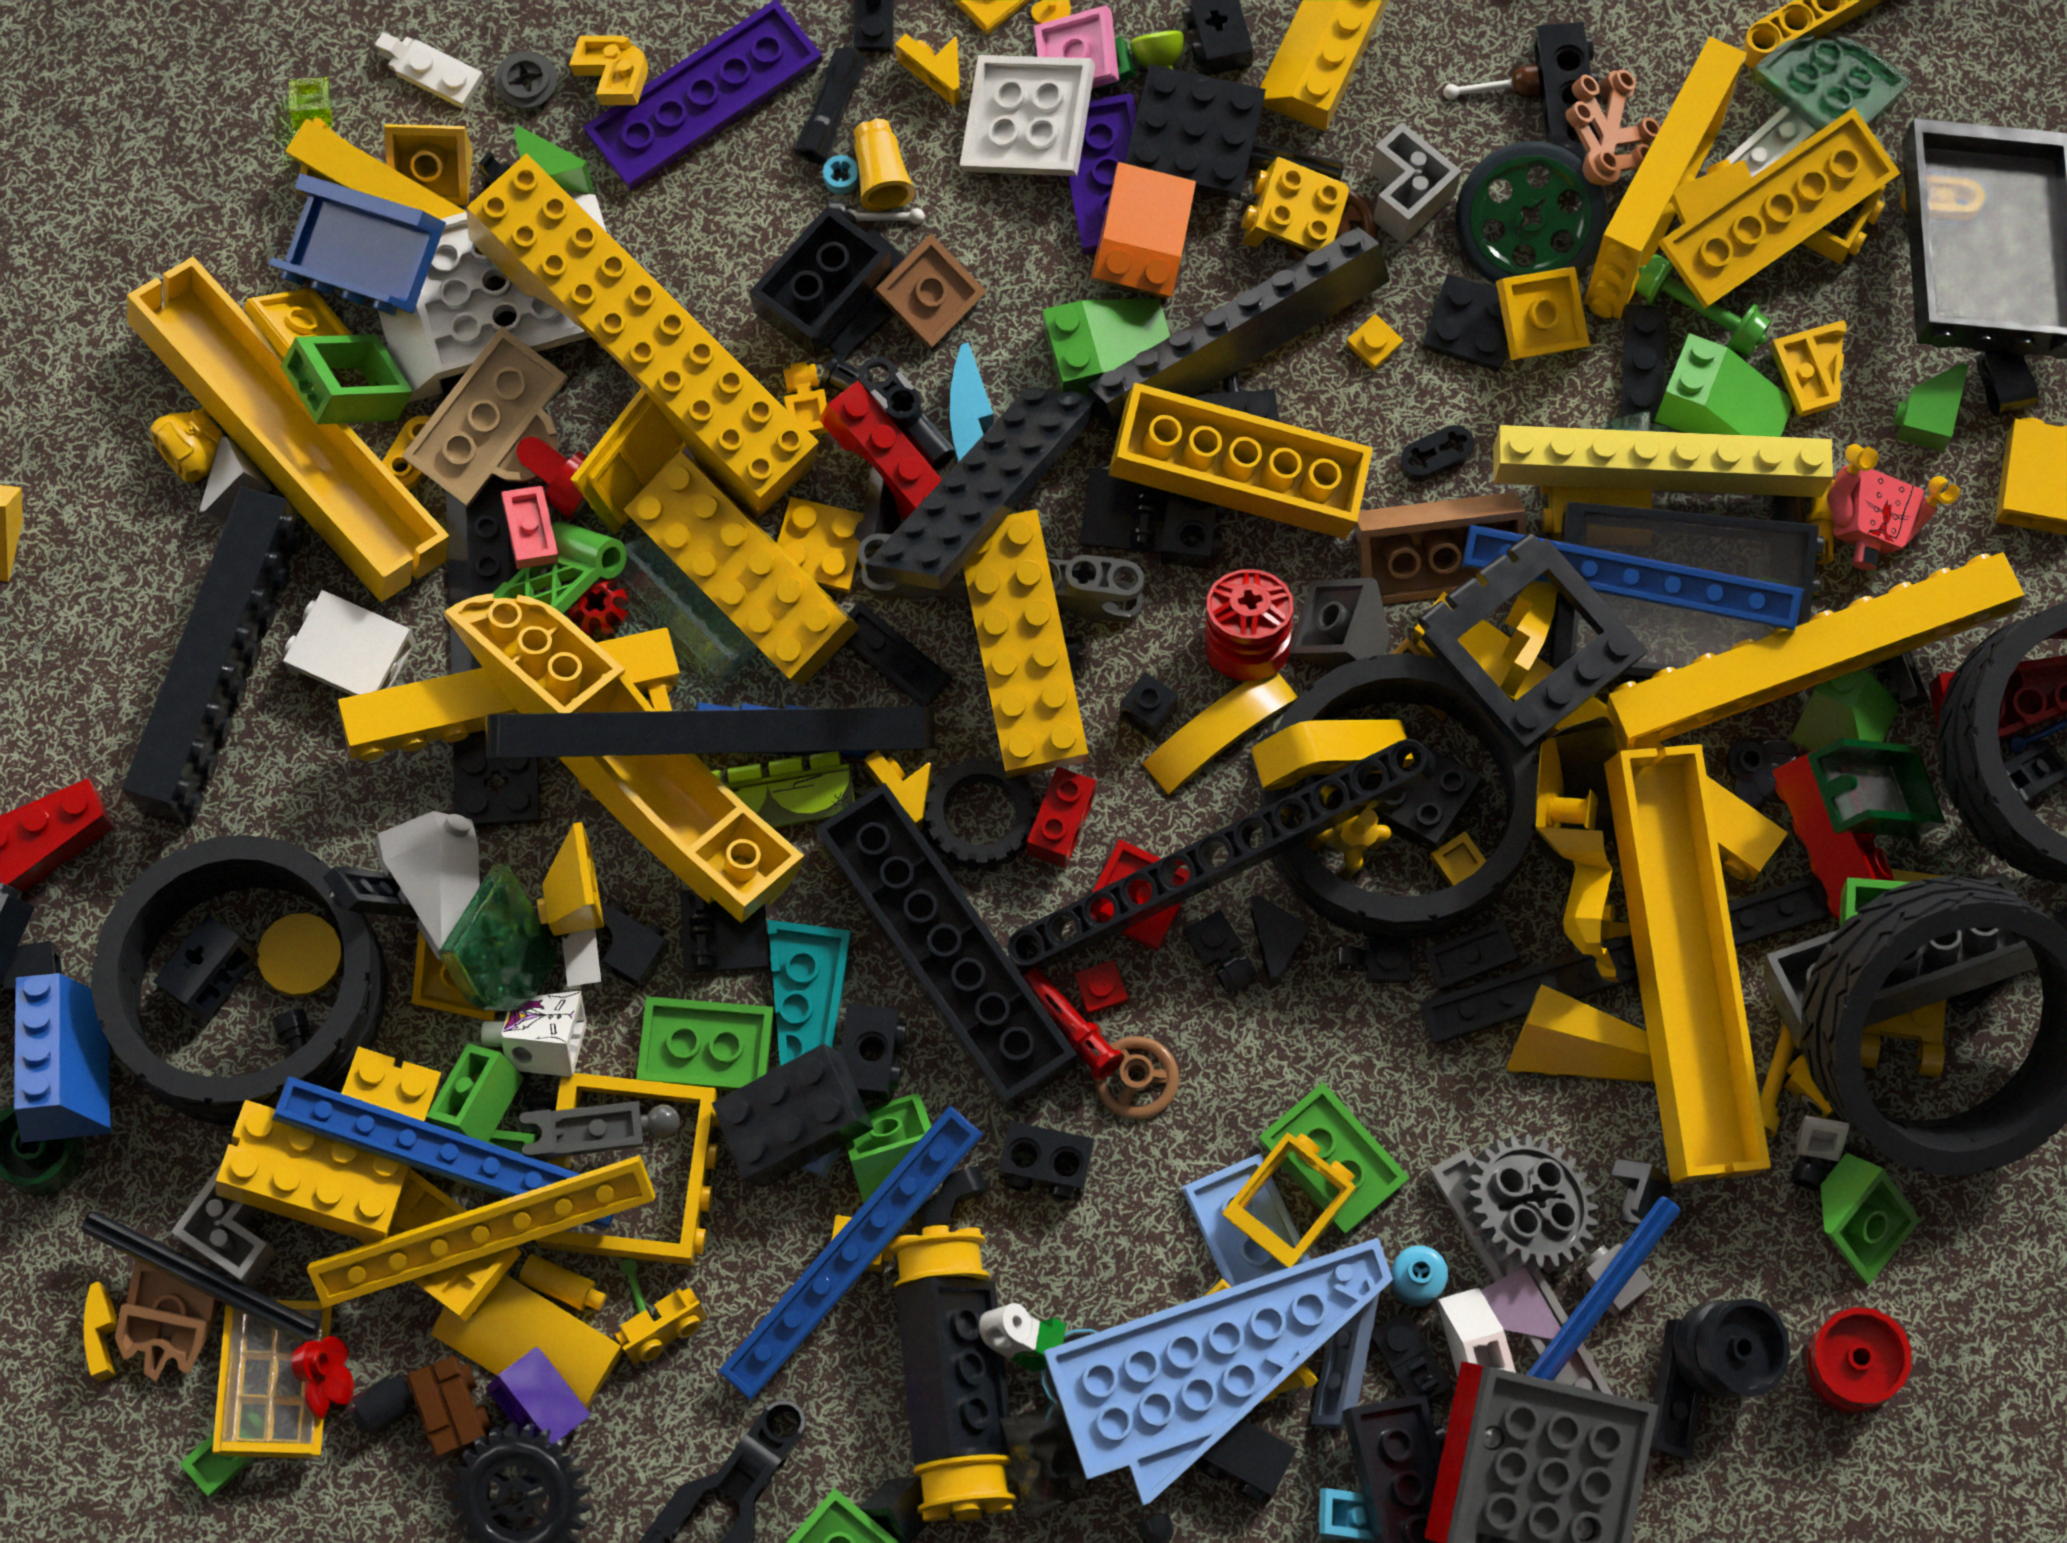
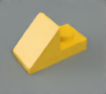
M905 33L895 43L897 62L956 107L960 103L957 37L955 36L935 56V53L928 44L922 40L916 42Z
M876 750L864 759L866 772L878 786L883 783L887 784L918 830L922 831L925 824V801L930 790L932 777L931 763L928 762L903 781L902 779L906 776L899 764L892 757L885 760L881 753Z

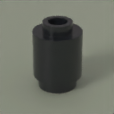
M397 1374L391 1379L386 1376L353 1396L351 1399L355 1406L349 1409L348 1412L361 1433L369 1429L373 1435H376L410 1414L408 1409L416 1405L405 1381L400 1374Z

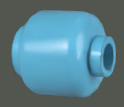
M1411 1246L1403 1250L1395 1258L1390 1271L1393 1278L1390 1286L1395 1296L1403 1303L1411 1306H1426L1435 1302L1443 1293L1448 1280V1267L1443 1257L1436 1250L1426 1246ZM1427 1273L1428 1277L1422 1279V1275Z

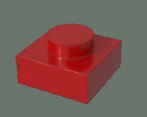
M1114 960L1074 973V978L1088 1015L1128 1002V997Z

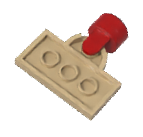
M501 326L401 456L467 507L472 504L492 476L495 475L507 482L525 483L540 477L549 484L544 494L546 502L571 521L579 520L591 508L571 481V477L588 456L578 451L568 460L558 453L559 435L554 421L544 411L566 382L568 376Z

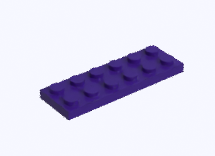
M773 0L643 87L638 105L613 106L584 125V133L631 191L823 63L822 54L779 1Z

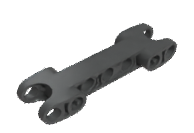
M872 534L860 543L858 558L862 566L861 579L865 589L871 594L923 600L931 596L970 600L965 578H952L942 590L889 581L880 585L872 583L868 579L865 565L868 560L865 557V553L873 545L882 546L892 534ZM1079 555L1070 561L1048 558L1058 609L1069 610L1073 615L1081 618L1117 622L1132 621L1141 613L1143 608V595L1141 592L1144 587V574L1141 568L1134 562L1092 555ZM1121 572H1129L1137 578L1138 582L1134 585L1114 578ZM1134 598L1137 601L1136 606L1129 611L1118 610L1113 604L1114 601L1124 602Z

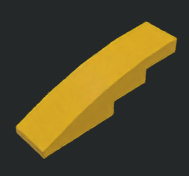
M1538 581L1530 582L1518 596L1505 621L1507 625L1516 630L1502 656L1514 663L1500 689L1515 697L1546 639L1554 616L1558 589L1553 584Z

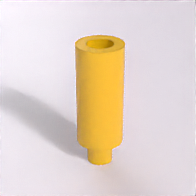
M533 1253L525 1261L518 1279L519 1283L581 1311L586 1305L600 1311L607 1297L606 1294L594 1289L595 1281Z

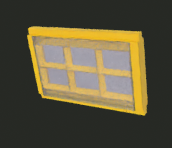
M275 1300L320 1324L319 1331L314 1340L321 1341L324 1337L330 1336L332 1306L323 1308L320 1301ZM227 1304L225 1306L213 1455L321 1458L324 1418L318 1420L309 1410L305 1401V1382H300L296 1379L291 1365L295 1349L304 1343Z

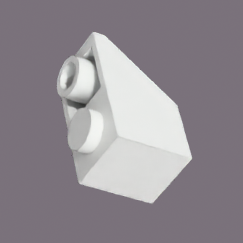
M1479 1288L1436 1299L1457 1377L1461 1361L1516 1373L1505 1332Z

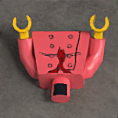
M1852 444L1845 451V457L1849 464L1848 466H1843L1837 472L1836 479L1827 494V501L1834 521L1833 533L1835 537L1855 545L1852 565L1863 570H1875L1879 554L1882 555L1903 549L1936 514L1939 502L1943 504L1955 502L1960 495V489L1953 483L1947 487L1945 492L1941 493L1948 480L1943 476H1937L1932 478L1928 484L1930 495L1927 498L1923 497L1925 490L1874 470L1873 468L1876 466L1879 458L1877 451L1869 446L1864 449L1858 444Z

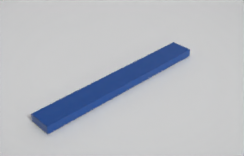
M1470 525L1462 566L1481 570L1501 554H1505L1508 557L1507 549L1525 535ZM1536 537L1540 542H1543L1545 540L1543 538ZM1549 540L1596 593L1795 631L1804 588ZM1543 573L1533 580L1552 584Z
M290 1076L287 1078L273 1115V1121L506 1199L581 1175ZM614 1214L584 1223V1225L608 1232Z
M950 1105L718 1372L750 1401L753 1400L984 1134Z

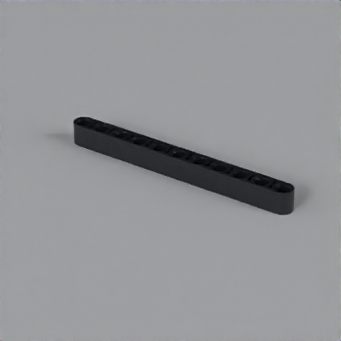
M934 707L485 715L486 758L935 749Z
M1404 739L1018 929L1008 940V954L1013 962L1031 970L1034 968L1043 970L1359 815L1365 809H1372L1426 782L1435 772V757L1429 749L1416 740ZM1412 752H1420L1421 763L1419 767L1414 771H1405L1403 763L1406 756ZM1381 771L1382 782L1380 786L1375 790L1367 791L1365 788L1367 776L1371 772ZM1335 790H1342L1344 797L1341 805L1336 809L1328 810L1326 801L1329 794ZM1297 809H1303L1305 818L1302 825L1298 828L1290 829L1288 825L1290 814ZM1258 828H1265L1266 840L1261 846L1252 848L1250 844L1252 833ZM1226 846L1228 851L1227 860L1221 866L1214 867L1212 856L1215 850ZM1188 865L1190 870L1188 880L1183 885L1177 886L1174 880L1177 869ZM1149 883L1152 889L1151 897L1144 904H1139L1137 892L1140 887ZM1111 902L1114 907L1113 916L1109 921L1102 923L1099 917L1100 910L1106 903ZM1074 921L1076 933L1072 939L1064 941L1062 936L1063 928L1068 922ZM1036 939L1039 944L1038 953L1035 957L1028 960L1025 955L1026 946L1031 940Z

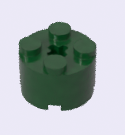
M14 1104L0 1112V1177L19 1192L35 1197L58 1192L73 1181L85 1160L82 1137L22 1143ZM38 1142L40 1149L34 1153L31 1147Z

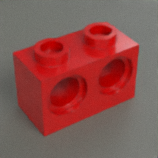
M1059 766L1056 767L1027 840L1028 856L1067 869L1095 799L1097 780Z

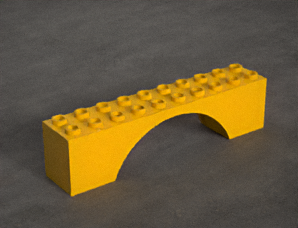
M527 153L466 207L469 240L526 296H533L551 305L599 343L659 407L678 432L695 461L755 522L813 468L819 441Z

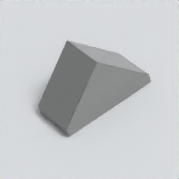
M221 437L199 512L225 526L240 486L267 494L272 490V487L266 475L236 442L228 437Z

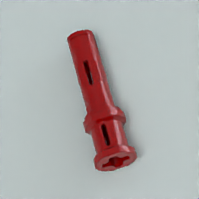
M1038 968L1030 970L1023 976L1052 1020L1068 1039L1076 1054L1089 1066L1094 1080L1101 1081L1119 1068L1125 1058L1124 1054L1118 1049L1114 1050L1101 1036L1102 1031L1097 1024L1087 1023ZM1051 1001H1054L1055 1004L1062 1010L1061 1013H1058L1057 1010L1050 1004ZM1095 1048L1100 1053V1056H1096L1092 1049Z

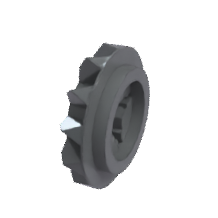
M533 51L514 53L505 58L496 70L494 77L496 92L505 105L510 104L518 111L521 108L536 110L537 106L543 102H550L551 95L554 90H557L556 69L553 63L540 53ZM525 69L530 79L537 78V80L532 82L530 92H527L523 85H516L521 82V70Z

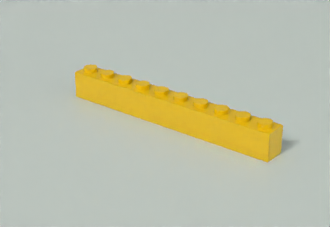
M2004 552L1993 556L1981 554L1969 560L1963 567L1950 570V568L1937 570L1930 574L1927 580L1913 585L1910 582L1898 584L1885 595L1874 599L1871 596L1859 598L1852 602L1848 608L1835 613L1831 610L1820 612L1813 616L1809 622L1796 626L1795 631L1777 628L1766 638L1757 641L1745 639L1732 646L1730 651L1716 656L1714 653L1701 655L1694 659L1691 665L1676 670L1674 667L1662 669L1655 673L1652 679L1638 684L1634 681L1623 683L1609 694L1607 711L1624 750L1641 749L2019 612L2025 594Z
M1443 592L1441 596L1437 599V601L1433 604V606L1437 604L1439 601H1443L1447 604L1445 597L1448 594L1446 592ZM1482 619L1457 640L1500 688L1514 663L1502 656L1511 638ZM1418 623L1414 629L1411 642L1416 644L1415 647L1428 657L1437 658L1422 641L1421 637L1425 631ZM1536 657L1515 697L1506 692L1504 693L1514 703L1555 669ZM1593 696L1546 733L1545 736L1549 738L1565 727L1602 716L1608 718L1612 723L1607 711V705ZM1614 727L1618 753L1623 751L1624 748ZM1657 742L1641 749L1657 748V752H1659L1665 746ZM1707 776L1720 859L1725 862L1723 867L1737 879L1744 880L1747 878L1754 882L1782 845L1788 832Z

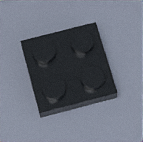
M1447 274L1422 349L1500 372L1508 348L1498 290Z

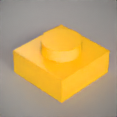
M1374 314L1346 340V345L1375 371L1403 346L1404 340L1381 318Z
M1466 831L1432 852L1429 857L1449 887L1474 874L1486 862V859Z

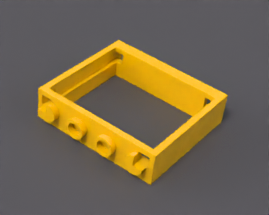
M574 1073L573 1076H561L556 1111L579 1108L582 1091L700 1104L680 1244L559 1231L535 1239L538 1246L542 1249L695 1266L696 1254L703 1255L704 1244H706L707 1229L700 1228L702 1212H710L713 1187L706 1186L708 1169L716 1170L719 1154V1144H712L714 1127L721 1128L712 1106V1102L719 1099L716 1089ZM572 1156L556 1157L554 1160H548L547 1163L570 1170Z

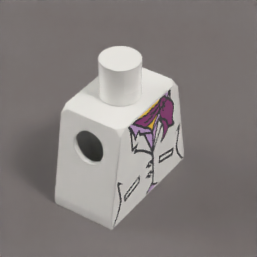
M581 991L521 997L512 1000L505 1021L483 1022L481 1029L483 1047H503L505 1058L517 1071L573 1076L586 1030V1016Z

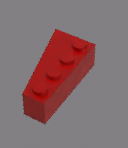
M1807 754L1772 770L1776 778V791L1781 800L1787 803L1793 816V829L1797 837L1806 845L1811 857L1810 867L1817 879L1822 881L1828 895L1827 904L1829 910L1836 919L1840 921L1841 890L1847 878L1895 881L1886 852L1880 847H1875L1873 840L1876 839L1877 834L1854 832L1835 834ZM1840 768L1841 774H1844L1846 772L1845 768ZM1856 775L1859 790L1863 793L1865 789L1861 777ZM1851 791L1849 796L1855 813L1858 814L1860 809L1854 793Z
M89 778L0 816L1 883L18 889L23 893L34 884H39L50 876L49 873L67 860L70 861L114 829L100 792Z

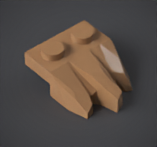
M135 1260L127 1302L121 1305L115 1340L122 1358L130 1359L138 1351H144V1374L155 1382L160 1378L170 1358L177 1359L179 1370L190 1374L212 1330L219 1300L139 1260Z

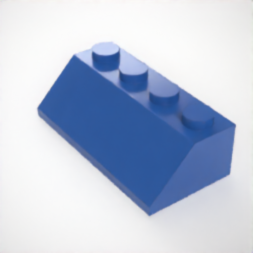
M60 973L16 977L14 1110L22 1143L111 1134L110 1043L101 1029L102 1022L98 1021L91 992L92 989Z

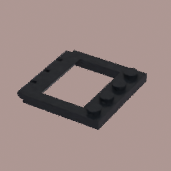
M1528 533L1506 551L1508 557L1505 554H1501L1476 573L1478 581L1473 577L1469 578L1445 597L1447 604L1439 601L1417 619L1419 625L1425 631L1421 637L1422 641L1521 753L1633 666L1648 652L1643 644L1548 538L1540 542L1532 533ZM1543 573L1599 636L1513 703L1457 639Z

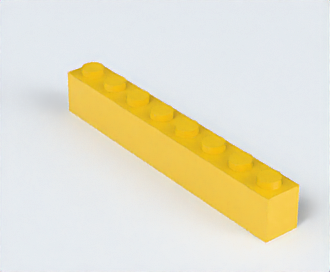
M667 627L596 643L625 668L626 676L642 695L648 694L650 696L649 690L663 686L666 687L668 694L673 690L672 687L678 686L680 672ZM484 668L338 699L339 715L350 759L360 758L362 761L381 758L385 755V752L402 748L405 752L416 751L424 748L427 742L441 739L444 742H456L465 739L468 733L481 730L486 732L485 715L520 714Z

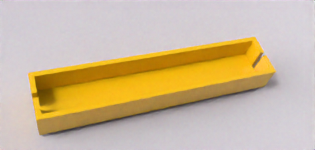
M194 257L189 258L163 274V302L165 303L163 306L162 282L158 278L127 294V323L381 603L410 585L412 575L418 580L446 562L449 534L347 423L316 424L280 367L284 358L258 326Z
M1702 745L1664 747L1659 752H1657V748L1619 751L1605 762L1604 765L1671 1184L1705 1181L1714 1177L1716 1179L1753 1176L1770 1169L1771 1164Z

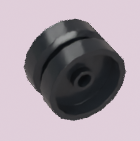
M1752 1298L1698 1304L1687 1311L1677 1326L1674 1340L1675 1361L1683 1380L1696 1393L1712 1399L1766 1394L1775 1388L1787 1371L1791 1353L1788 1332L1780 1316L1768 1304Z

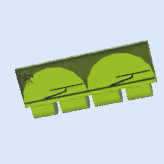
M839 751L811 754L809 756L811 770L805 771L802 756L770 761L768 763L770 777L764 778L761 763L729 768L727 770L729 784H726V786L772 828L829 819L855 802L850 765H842ZM711 771L723 783L721 771Z

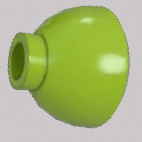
M1178 30L1153 33L1133 38L1129 46L1134 58L1145 68L1149 69V65L1153 64L1173 69V64L1179 59L1183 50L1184 36Z

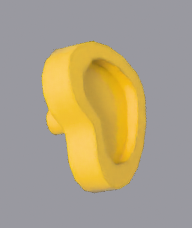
M1042 0L1032 7V18L1036 23L1042 24L1070 16V1Z

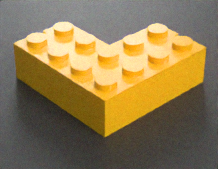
M357 1047L341 1094L427 1122L428 1118L426 1116L434 1103L439 1089L441 1072L406 1061L403 1062L401 1068L394 1067L395 1058ZM248 1100L244 1101L232 1134V1145H228L216 1178L217 1196L370 1243L388 1237L411 1166L273 1121L276 1109Z

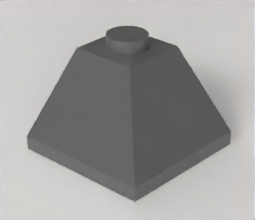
M1373 578L1312 580L1291 640L1290 656L1335 669L1366 657L1369 659L1375 655H1385L1390 640V633L1378 582Z

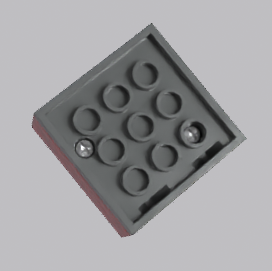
M1461 1361L1424 1538L1438 1543H1631L1659 1405Z

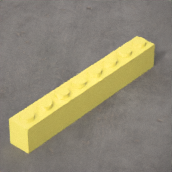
M1500 425L1493 445L1494 484L1823 497L1833 478L1832 439Z

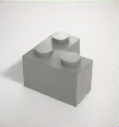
M1402 122L1380 141L1374 149L1369 172L1385 184L1387 188L1378 196L1373 221L1403 245L1453 199L1457 191L1462 170Z
M220 1164L172 1229L171 1233L182 1243L252 1289L277 1253L266 1242L244 1228L258 1208L216 1195V1178L221 1167Z

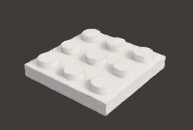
M978 55L960 160L962 170L964 172L1077 176L1095 71L1093 60L1091 58Z

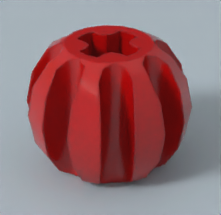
M603 578L599 584L594 582L574 602L577 605L568 608L571 622L583 621L580 630L590 636H593L594 630L601 626L603 636L614 633L615 631L610 626L611 623L619 621L624 624L629 613L619 608L629 602L625 589L621 588L614 591L617 585V581L614 579ZM597 600L601 604L604 603L606 608L600 612L596 608L593 609L591 604Z

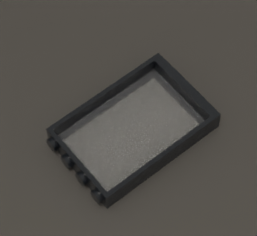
M1914 118L1901 142L1917 344L1933 345L1937 348L1958 347L1969 348L1978 352L1991 350L2012 352L2020 356L2034 354L2052 356L2056 359H2067V133Z
M1570 501L1563 506L1560 542L1804 588L1796 626L1809 622L1811 619L1812 602H1817L1819 598L1820 578L1814 577L1815 561H1821L1824 549V537L1818 536L1819 525ZM1559 591L1557 592L1552 622L1549 665L1555 670L1599 636ZM1597 593L1648 650L1643 658L1619 677L1649 680L1662 669L1674 667L1676 670L1691 665L1692 661L1701 655L1714 653L1716 656L1730 651L1732 646L1745 639L1757 641L1770 636L1777 629L1775 627Z

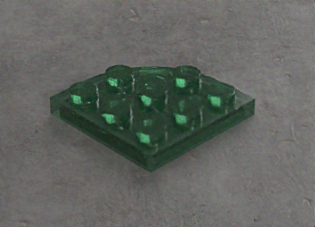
M1806 34L1794 40L1789 39L1783 42L1757 64L1749 78L1817 132L1854 107L1867 126H1869L1901 97L1912 83V80L1866 46L1837 36L1835 41L1814 39L1815 34Z
M494 864L438 951L439 956L462 995L474 1006L483 1010L512 1011L524 1006L533 999L558 959L553 946L509 864Z

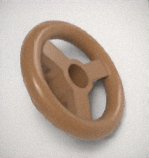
M1129 1036L1110 1044L1114 1050H1120L1125 1057L1119 1071L1123 1089L1116 1100L1109 1091L1106 1078L1101 1081L1094 1080L1096 1093L1105 1107L1118 1116L1133 1120L1153 1117L1167 1108L1174 1099L1179 1085L1178 1067L1169 1050L1161 1043L1142 1036ZM1127 1050H1147L1160 1059L1165 1069L1154 1070L1153 1064L1147 1057L1139 1054L1129 1055ZM1139 1070L1145 1077L1141 1081L1136 1082L1131 1080L1128 1075L1131 1071ZM1150 1084H1165L1162 1094L1151 1104L1141 1107L1129 1106L1137 1091L1146 1089Z

